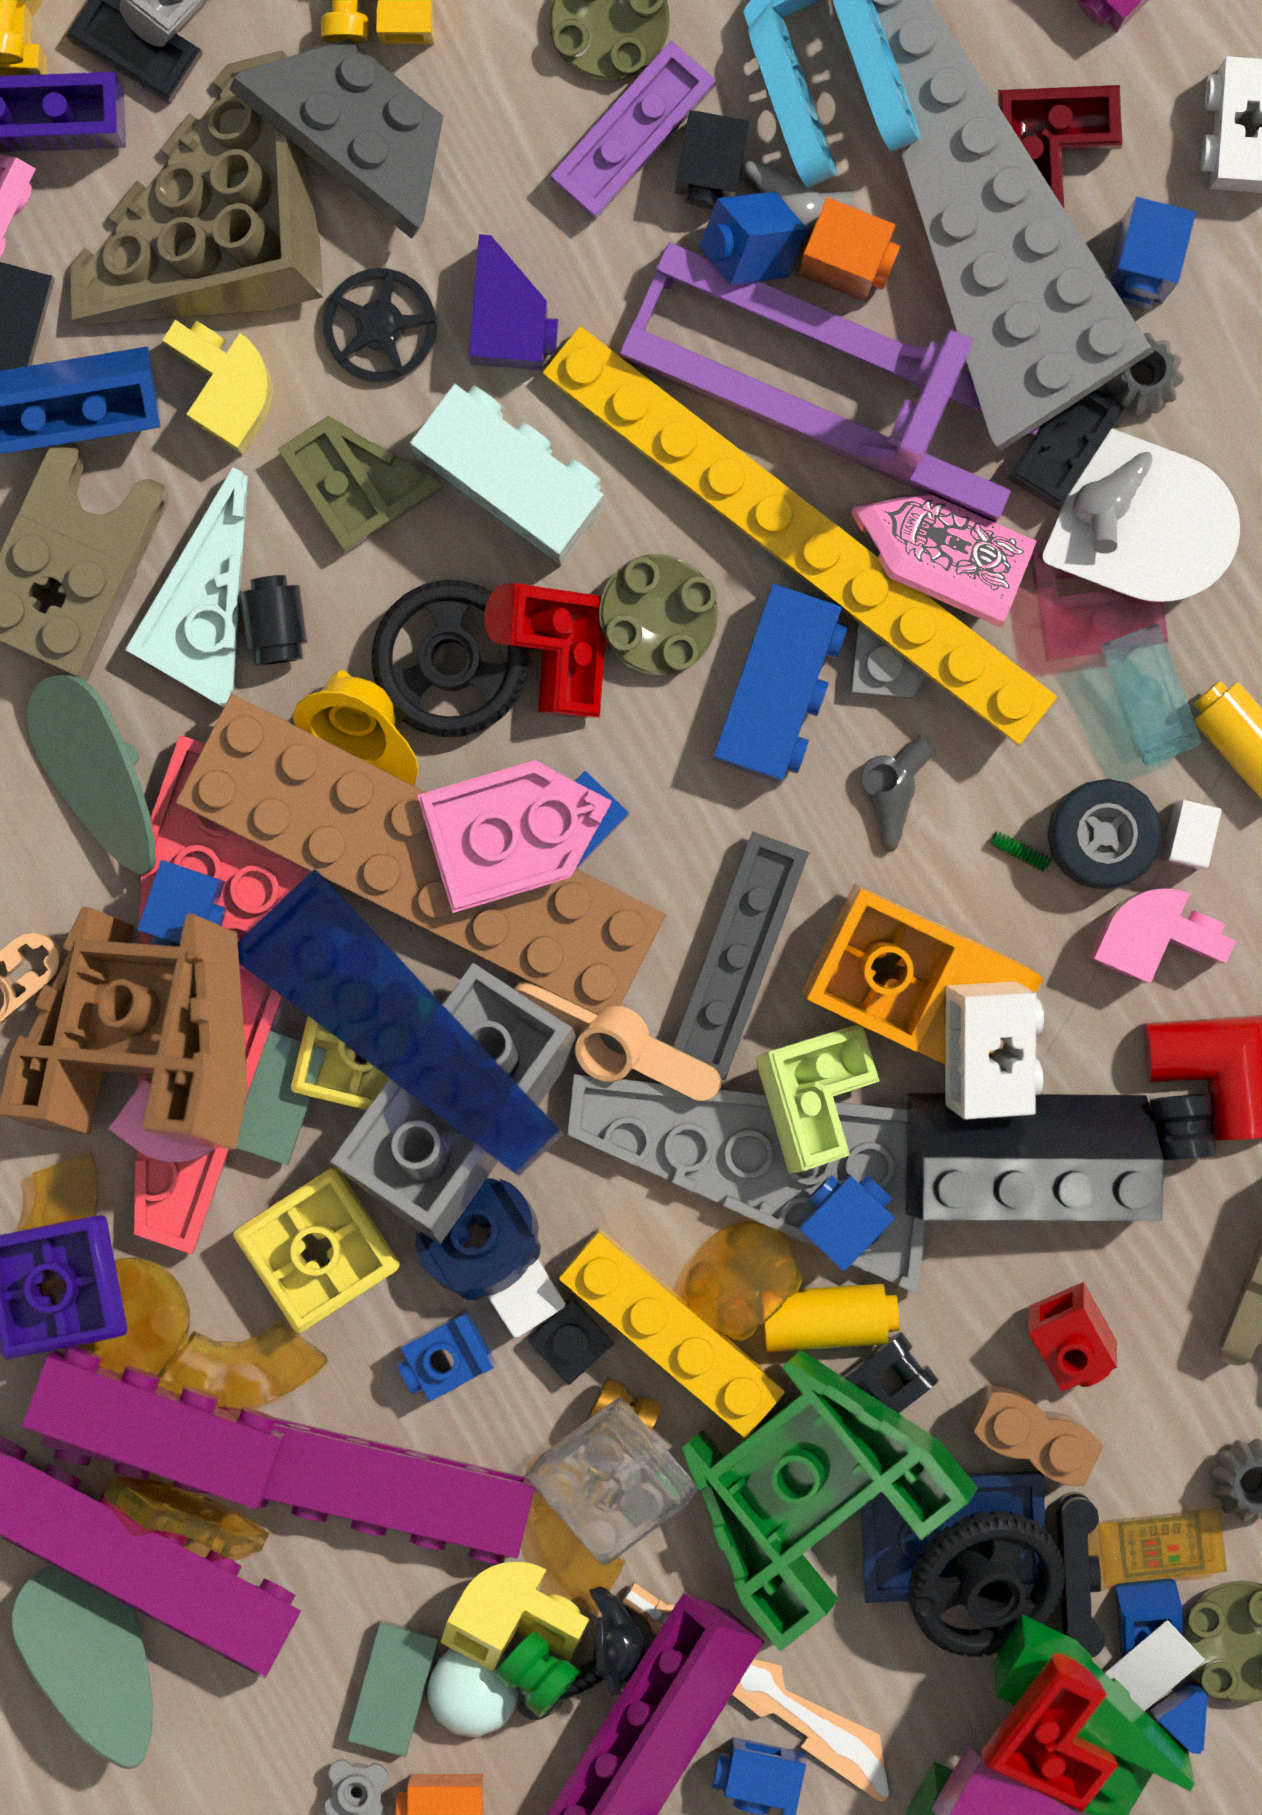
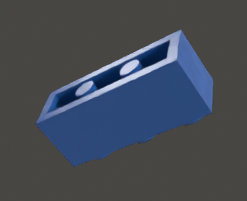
M148 346L0 371V454L161 428L159 400Z
M774 583L772 584L713 760L779 783L783 781L786 770L798 774L809 739L798 736L806 713L818 716L829 683L818 679L825 656L837 659L848 628L847 624L838 621L842 609L841 606Z

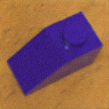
M479 234L469 347L471 365L543 371L544 355H556L559 319L548 318L547 300L491 235Z

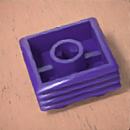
M105 1216L87 1217L0 1235V1354L3 1359L124 1336L127 1333L128 1328L108 1223ZM51 1270L54 1271L57 1279H64L66 1283V1291L60 1293L59 1304H57L54 1295H44L42 1291V1283L51 1280Z

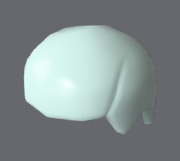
M451 1648L443 1654L435 1665L427 1683V1699L434 1719L452 1734L472 1738L496 1731L505 1725L515 1711L520 1687L507 1688L494 1676L498 1668L507 1659V1656L503 1654L495 1671H492Z

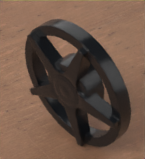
M373 268L350 276L335 289L325 309L323 330L325 341L332 356L344 370L359 379L383 383L402 379L413 373L424 363L436 339L437 320L433 304L426 291L418 282L408 275L393 269ZM385 279L378 300L361 306L343 298L352 288L363 282ZM394 281L406 286L415 293L421 301L426 315L401 314L400 310L391 303ZM338 305L356 318L357 336L342 352L336 344L333 332V320ZM427 325L426 337L421 349L412 360L402 366L396 345L402 339L404 330ZM367 346L373 350L385 351L395 369L385 372L368 371L354 365L348 359Z

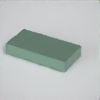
M269 1031L246 1097L236 1148L288 1166L312 1097L294 1093L291 1090V1083L302 1041ZM314 1046L306 1082L316 1084L327 1052L326 1049Z
M380 1621L347 1741L406 1757L439 1636Z

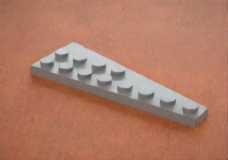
M873 0L921 135V140L901 148V155L957 333L974 340L966 357V362L989 435L995 446L1002 451L1153 353L1154 350L932 0Z

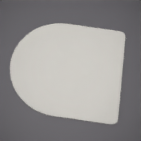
M1112 428L1067 497L1043 552V560L1050 566L1134 598L1155 602L1181 600L1200 593L1211 586L1231 564L1240 537V518L1237 505L1222 479L1204 464ZM1150 452L1153 457L1149 472L1137 489L1128 511L1117 521V549L1107 554L1096 552L1093 549V524L1083 523L1074 512L1073 504L1077 493L1082 486L1090 482L1099 481L1105 476L1112 474L1139 453Z

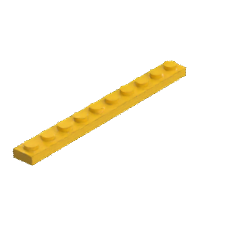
M578 327L542 372L544 378L834 604L841 606L842 610L1018 747L1021 746L1056 702L1058 696L928 595L890 579L880 564L879 557L583 327Z

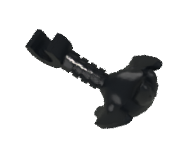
M601 1586L589 1589L591 1597L602 1614V1617L596 1620L594 1661L590 1660L584 1666L576 1668L580 1675L542 1717L539 1718L525 1705V1701L520 1703L518 1711L524 1717L531 1720H540L552 1715L559 1710L564 1700L593 1688L594 1685H598L604 1679L611 1696L618 1695L621 1691L620 1686L628 1683L647 1652L646 1640L642 1631L631 1618L629 1608H624L617 1596H614L608 1589Z

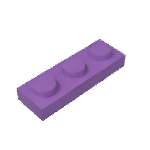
M671 40L550 175L551 181L596 220L686 120L689 110H694L716 86V79Z

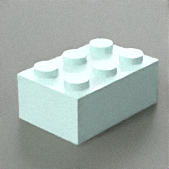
M454 384L410 442L416 459L562 566L604 510V494L600 492L602 488L599 485L601 480L574 459H571L567 466L551 456L553 453L550 449L552 443L528 424L522 422L516 430L504 421V414L501 412L503 407L480 388L473 385L467 393Z

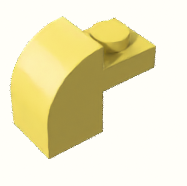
M175 320L162 341L170 351L210 376L209 381L186 415L194 424L244 455L265 423L272 405V380L264 360L255 346L241 333H239L228 352L225 353L221 348L226 340L205 325L195 321L189 329Z
M506 1562L484 1570L469 1583L446 1623L440 1643L495 1671L516 1631L527 1637L536 1630L549 1643L550 1650L570 1660L582 1639L589 1618L581 1615L579 1608L570 1600L560 1595L550 1594L546 1596L539 1592L547 1569L531 1563Z

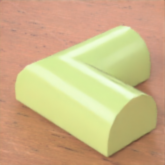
M859 1024L759 1054L755 1059L788 1173L805 1171L850 1156L833 1096L879 1082L864 1027Z

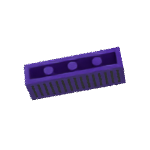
M115 72L0 76V152L126 148L124 87Z

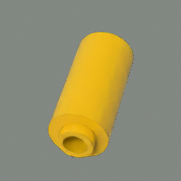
M1219 680L1193 703L1200 713L1192 722L1262 800V707L1238 681L1227 688Z
M883 1283L762 1292L766 1353L888 1344V1332L899 1331L897 1295H885Z

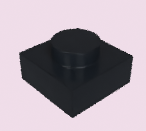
M574 1298L528 1339V1342L568 1385L614 1345L609 1336Z

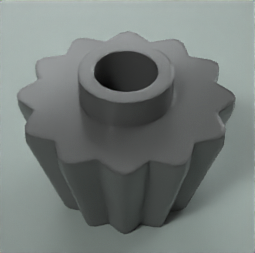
M1150 333L1143 335L1154 352L1103 386L1105 393L1112 395L1114 400L1125 408L1128 407L1135 416L1142 414L1145 410L1159 413L1163 403L1176 400L1175 388L1184 381L1182 374L1178 370L1181 357L1171 353L1169 341H1156ZM1139 364L1147 366L1152 372L1151 383L1141 385L1136 382L1131 375L1132 367Z
M1256 1438L1246 1444L1236 1440L1233 1442L1230 1450L1218 1452V1465L1209 1472L1210 1477L1215 1482L1211 1495L1221 1500L1224 1513H1236L1243 1522L1250 1520L1254 1516L1262 1519V1441ZM1249 1469L1258 1470L1261 1476L1260 1484L1253 1490H1245L1240 1484L1243 1474Z

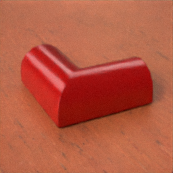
M505 583L498 586L491 593L486 603L484 613L485 628L489 638L494 643L541 650L537 713L564 717L600 718L605 641L599 625L601 596L519 583Z
M1262 1015L1143 1023L1148 1084L1208 1080V1094H1211L1213 1110L1210 1115L1211 1134L1215 1136V1140L1262 1138Z
M1054 1653L981 1750L982 1760L986 1768L1083 1812L1118 1766L1114 1756L1108 1750L1076 1736L1107 1696L1105 1689L1098 1679L1087 1668L1069 1656Z

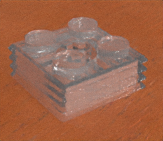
M616 1398L542 1454L526 1473L527 1480L595 1559L604 1566L683 1510L687 1503H689L690 1498L698 1490L696 1483L622 1398ZM613 1479L619 1488L612 1486L608 1481Z

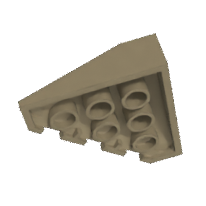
M282 50L230 63L224 67L213 82L222 92L200 120L189 113L161 148V151L170 159L146 188L139 181H136L108 218L117 227L95 255L84 247L70 265L71 312L74 323L85 325L267 311L323 297L320 239L304 151L229 90L234 77L240 71L287 58V55Z

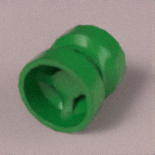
M534 1630L507 1657L494 1676L507 1688L520 1687L522 1689L521 1693L525 1696V1705L540 1718L568 1690L580 1675V1672L568 1660H558L554 1656L550 1657L548 1655L550 1652L549 1643Z

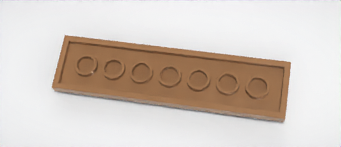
M231 693L176 801L177 804L595 1015L606 1007L621 1006L666 914L578 869H575L571 878L452 913L417 796L426 793L425 791Z

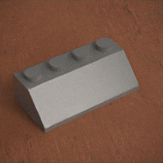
M472 963L330 1162L391 1212L441 1244L574 1056L577 1038L573 1028Z

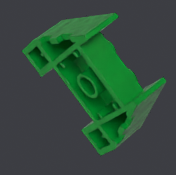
M802 1350L782 1366L783 1370L802 1392L792 1402L725 1456L703 1429L682 1447L697 1490H701L715 1526L713 1531L720 1550H724L735 1578L733 1583L740 1602L779 1651H782L825 1617L839 1599L803 1555L807 1550L881 1491L922 1540L968 1504L978 1489L939 1439Z
M1021 1614L993 1662L996 1697L1015 1706L1054 1653L1069 1656L1087 1668L1098 1679L1107 1693V1696L1076 1736L1108 1750L1114 1756L1118 1766L1084 1811L1090 1815H1128L1153 1774L1191 1791L1195 1782L1189 1750L1158 1720L1154 1721L1131 1699L1130 1692L1115 1678H1109L1092 1661L1091 1654L1076 1640ZM934 1762L906 1809V1815H935L931 1808L953 1770Z

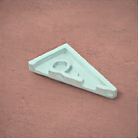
M232 467L125 649L223 708L231 693L234 694L248 476Z

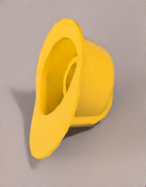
M339 670L331 675L326 686L319 692L308 694L297 703L293 714L295 726L413 786L415 785L419 774L417 757L405 738L395 728L393 703L383 688L371 681L352 677L346 671Z

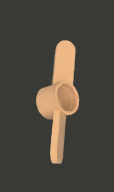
M519 981L514 987V990L573 1028L575 1035L579 1036L575 1046L576 1058L582 1069L591 1077L604 1082H614L621 1080L631 1069H634L698 1101L712 1099L718 1094L721 1088V1077L713 1066L650 1036L644 1020L633 1010L623 1006H609L595 1015L530 982ZM599 1033L608 1034L618 1040L626 1054H620L609 1049L602 1041Z

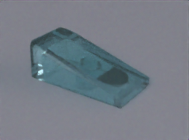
M1156 623L1100 645L1134 751L1145 765H1151L1200 746L1201 740L1160 626Z

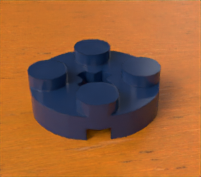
M493 1178L485 1180L441 1244L421 1231L420 1234L416 1232V1250L423 1267L443 1288L457 1293L466 1300H477L483 1296L494 1295L509 1288L524 1275L528 1267L533 1265L540 1255L539 1226L532 1206L514 1185L500 1178V1181ZM477 1223L483 1229L491 1226V1233L487 1237L488 1241L480 1248L475 1246L464 1247L463 1243L470 1239L468 1228L471 1225Z

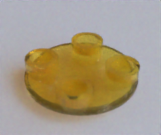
M756 1221L740 1222L720 1230L698 1250L686 1276V1302L714 1331L726 1334L733 1340L740 1341L752 1336L758 1326L769 1320L781 1308L785 1300L799 1290L802 1282V1273L796 1266L795 1255L790 1242L778 1229L768 1227Z
M142 1258L115 1259L128 1331L124 1336L77 1345V1347L98 1354L102 1357L99 1366L123 1374L125 1366L142 1369L152 1374L158 1373L178 1356L186 1342L190 1327V1309L187 1297L176 1278L157 1263Z

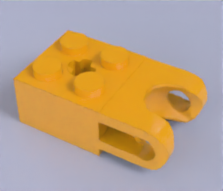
M854 883L801 992L807 1000L945 1065L946 985L1016 981L1034 991L1037 995L1044 979L1032 968ZM888 952L896 953L892 959L899 965V970L895 976L885 973L880 981L874 980L873 976L876 971L871 966L875 958H884ZM992 1051L989 1052V1058L991 1059L993 1054Z

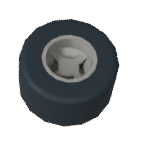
M1102 779L1086 782L1063 796L1051 814L1047 837L1051 856L1063 874L1079 885L1106 889L1127 885L1146 873L1158 855L1162 831L1158 812L1146 794L1127 782Z

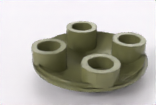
M552 0L549 13V27L552 40L565 62L585 76L606 81L625 79L644 70L661 52L668 36L670 24L667 0Z
M652 554L633 559L620 567L611 576L601 595L599 625L604 641L619 661L640 673L669 675L690 668L704 655L715 635L717 627V594L715 587L695 567L677 557Z
M1251 1581L1222 1583L1202 1594L1191 1606L1182 1627L1183 1637L1205 1659L1190 1674L1213 1697L1233 1703L1262 1701V1584Z

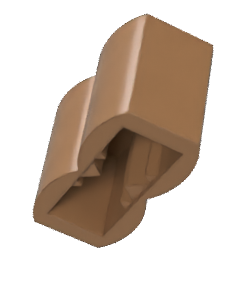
M986 1385L968 1422L977 1437L993 1451L1010 1458L1029 1459L1042 1474L1058 1483L1069 1486H1085L1103 1449L1101 1442L1076 1419L1058 1412H1042L1026 1395L1002 1385Z

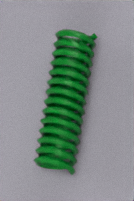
M996 831L994 833L991 846L1006 852V854L1010 853V856L1014 855V858L1018 857V860H1022L1026 864L1029 863L1030 866L1033 865V868L1037 867V870L1041 869V872L1045 871L1050 864L1052 857L1048 859V855H1046L1043 859L1044 853L1041 854L1039 851L1036 854V849L1032 853L1033 847L1029 849V845L1025 847V843L1021 846V841L1018 842L1016 839L1013 842L1014 838L1010 839V836L1006 837V834H1003L1001 837L1002 832L998 834Z

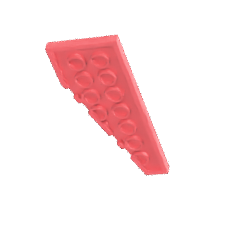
M179 735L150 818L155 840L156 863L153 870L141 875L138 925L161 860L226 881L218 905L226 907L222 927L237 933L249 1091L269 1031H272L324 877L177 804L176 801L205 746V743ZM140 931V944L149 945L152 935ZM138 1075V1087L144 1079L153 1078V1076ZM215 1148L203 1156L184 1162L159 1161L137 1150V1160H135L134 1235L193 1254L230 1149Z

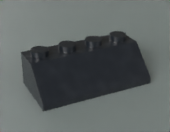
M908 1093L906 1215L921 1220L1163 1221V1156L1147 1095L1040 1094L1035 1095V1114L964 1119L945 1106V1093Z

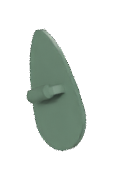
M67 673L55 674L43 679L33 689L27 707L28 732L37 758L56 789L82 824L110 855L136 874L142 875L153 870L156 863L154 834L149 810L133 766L139 760L137 749L130 743H124L106 703L86 681Z
M49 1566L30 1578L16 1598L11 1615V1632L15 1646L33 1680L75 1735L102 1758L120 1768L133 1769L139 1766L146 1756L152 1733L153 1717L150 1675L141 1632L133 1608L55 1566Z

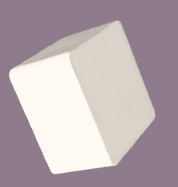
M1187 800L1175 801L1161 861L1197 870L1207 869L1221 816V808Z
M539 1257L533 1265L528 1267L527 1271L516 1283L497 1294L487 1296L515 1338H518L562 1310L566 1305L565 1297Z

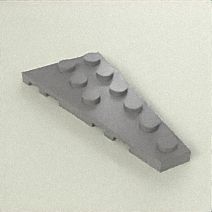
M574 1074L567 1135L817 1249L820 1248L797 1226L814 1208L807 1202V1199L830 1175H833L840 1181L849 1173L859 1182L868 1174L893 1198L885 1209L896 1219L851 1265L918 1295L926 1220L906 1215L908 1109L835 1102L850 1156L805 1171L789 1174L766 1094L720 1089L718 1094L712 1099L698 1101L662 1083L628 1079L604 1082L590 1075Z

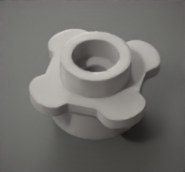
M345 1759L334 1762L328 1772L329 1778L333 1783L331 1796L326 1800L324 1806L327 1815H384L385 1808L380 1801L382 1787L387 1784L389 1779L385 1767L378 1763H373L370 1766L361 1763L351 1764ZM358 1786L362 1789L360 1797H354L351 1794L353 1787Z

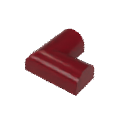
M1120 85L998 90L997 100L999 108L1063 208L1062 152L1122 148Z

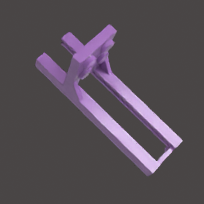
M668 242L634 324L631 326L620 351V357L630 365L916 490L932 494L996 523L999 520L1011 493V490L925 453L948 399L982 413L971 374L961 369L972 346L973 339L950 330L943 346L931 341L929 347L902 344L760 281L730 285L709 259ZM677 280L913 383V386L923 391L917 403L906 399L888 437L646 331V327L658 305L663 288H671L674 281ZM1039 427L1028 434L1035 436Z

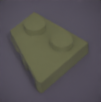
M330 416L325 417L278 448V451L345 552H348L443 489L437 478L401 460L395 454L375 442H370Z

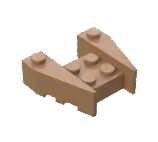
M82 907L63 945V948L68 950L69 953L52 987L44 984L34 1004L41 1008V1011L28 1037L19 1035L10 1054L0 1099V1115L42 1130L90 1135L103 1072L153 1076L142 1126L143 1130L185 1145L236 1150L248 1092L237 933L197 915L186 914L179 947L130 943L133 925L93 908Z

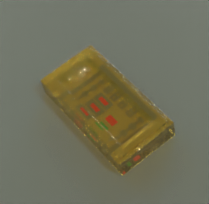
M1218 1508L1098 1521L1103 1579L1106 1585L1227 1572L1221 1513Z

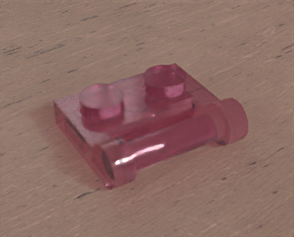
M1043 552L1032 553L1031 569L1037 595L1046 662L1161 646L1169 643L1163 602L1141 600L1113 589L1058 597L1056 580L1077 578L1079 576L1046 564L1043 560Z

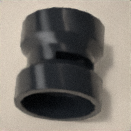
M1211 1094L1179 1095L1150 1099L1152 1118L1158 1122L1159 1126L1158 1141L1163 1160L1191 1159L1217 1155L1215 1136L1208 1131L1207 1118L1213 1112Z

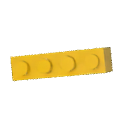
M600 1228L560 1273L559 1280L745 1439L784 1395L785 1389L782 1383Z

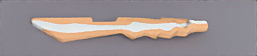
M635 1582L629 1587L621 1600L622 1604L650 1624L651 1630L655 1635L659 1633L677 1604L665 1603ZM754 1658L732 1695L759 1717L772 1713L776 1714L807 1736L800 1745L801 1748L877 1801H886L889 1797L880 1735L786 1690L781 1665Z

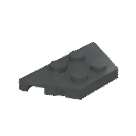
M350 39L240 71L234 77L229 88L233 94L412 239L417 234L425 217L443 121L441 113Z

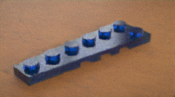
M316 869L310 872L238 941L239 963L517 1176H520L564 1134Z

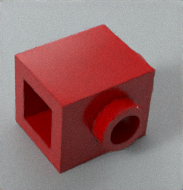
M1084 1282L1029 1306L1028 1333L1061 1392L1077 1385L1081 1387L1095 1385L1105 1379L1111 1370L1117 1368V1340Z

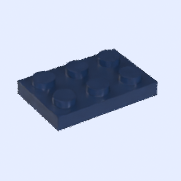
M1040 1471L967 1473L978 1487L970 1502L922 1540L881 1491L861 1507L865 1603L909 1601L910 1575L914 1570L913 1566L918 1560L919 1554L924 1553L923 1548L929 1544L932 1538H937V1533L942 1532L947 1526H953V1522L960 1521L963 1517L971 1518L972 1514H980L985 1511L988 1514L991 1511L1014 1512L1032 1519L1046 1530L1043 1474ZM1033 1549L1022 1553L1012 1566L1025 1588L1026 1597L1033 1594L1040 1574V1562ZM950 1561L940 1573V1577L948 1578Z

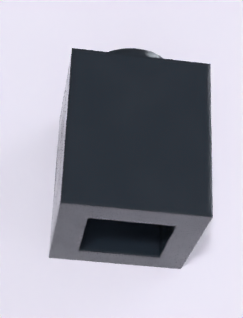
M689 110L675 193L686 195V203L700 208L713 209L717 198L736 196L749 120Z

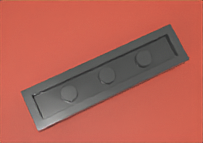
M753 831L751 832L673 1044L674 1048L713 1066L719 1072L722 1080H726L809 855V852Z

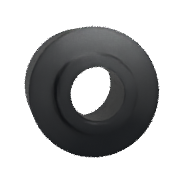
M286 575L251 579V590L241 592L240 601L247 651H254L255 665H272L304 659L302 645L307 644V635L300 586L287 585Z

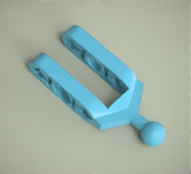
M750 0L743 13L749 27L748 32L794 166L805 186L810 188L836 177L837 168L783 17L821 0ZM833 0L876 125L887 148L894 152L921 140L914 112L874 1Z

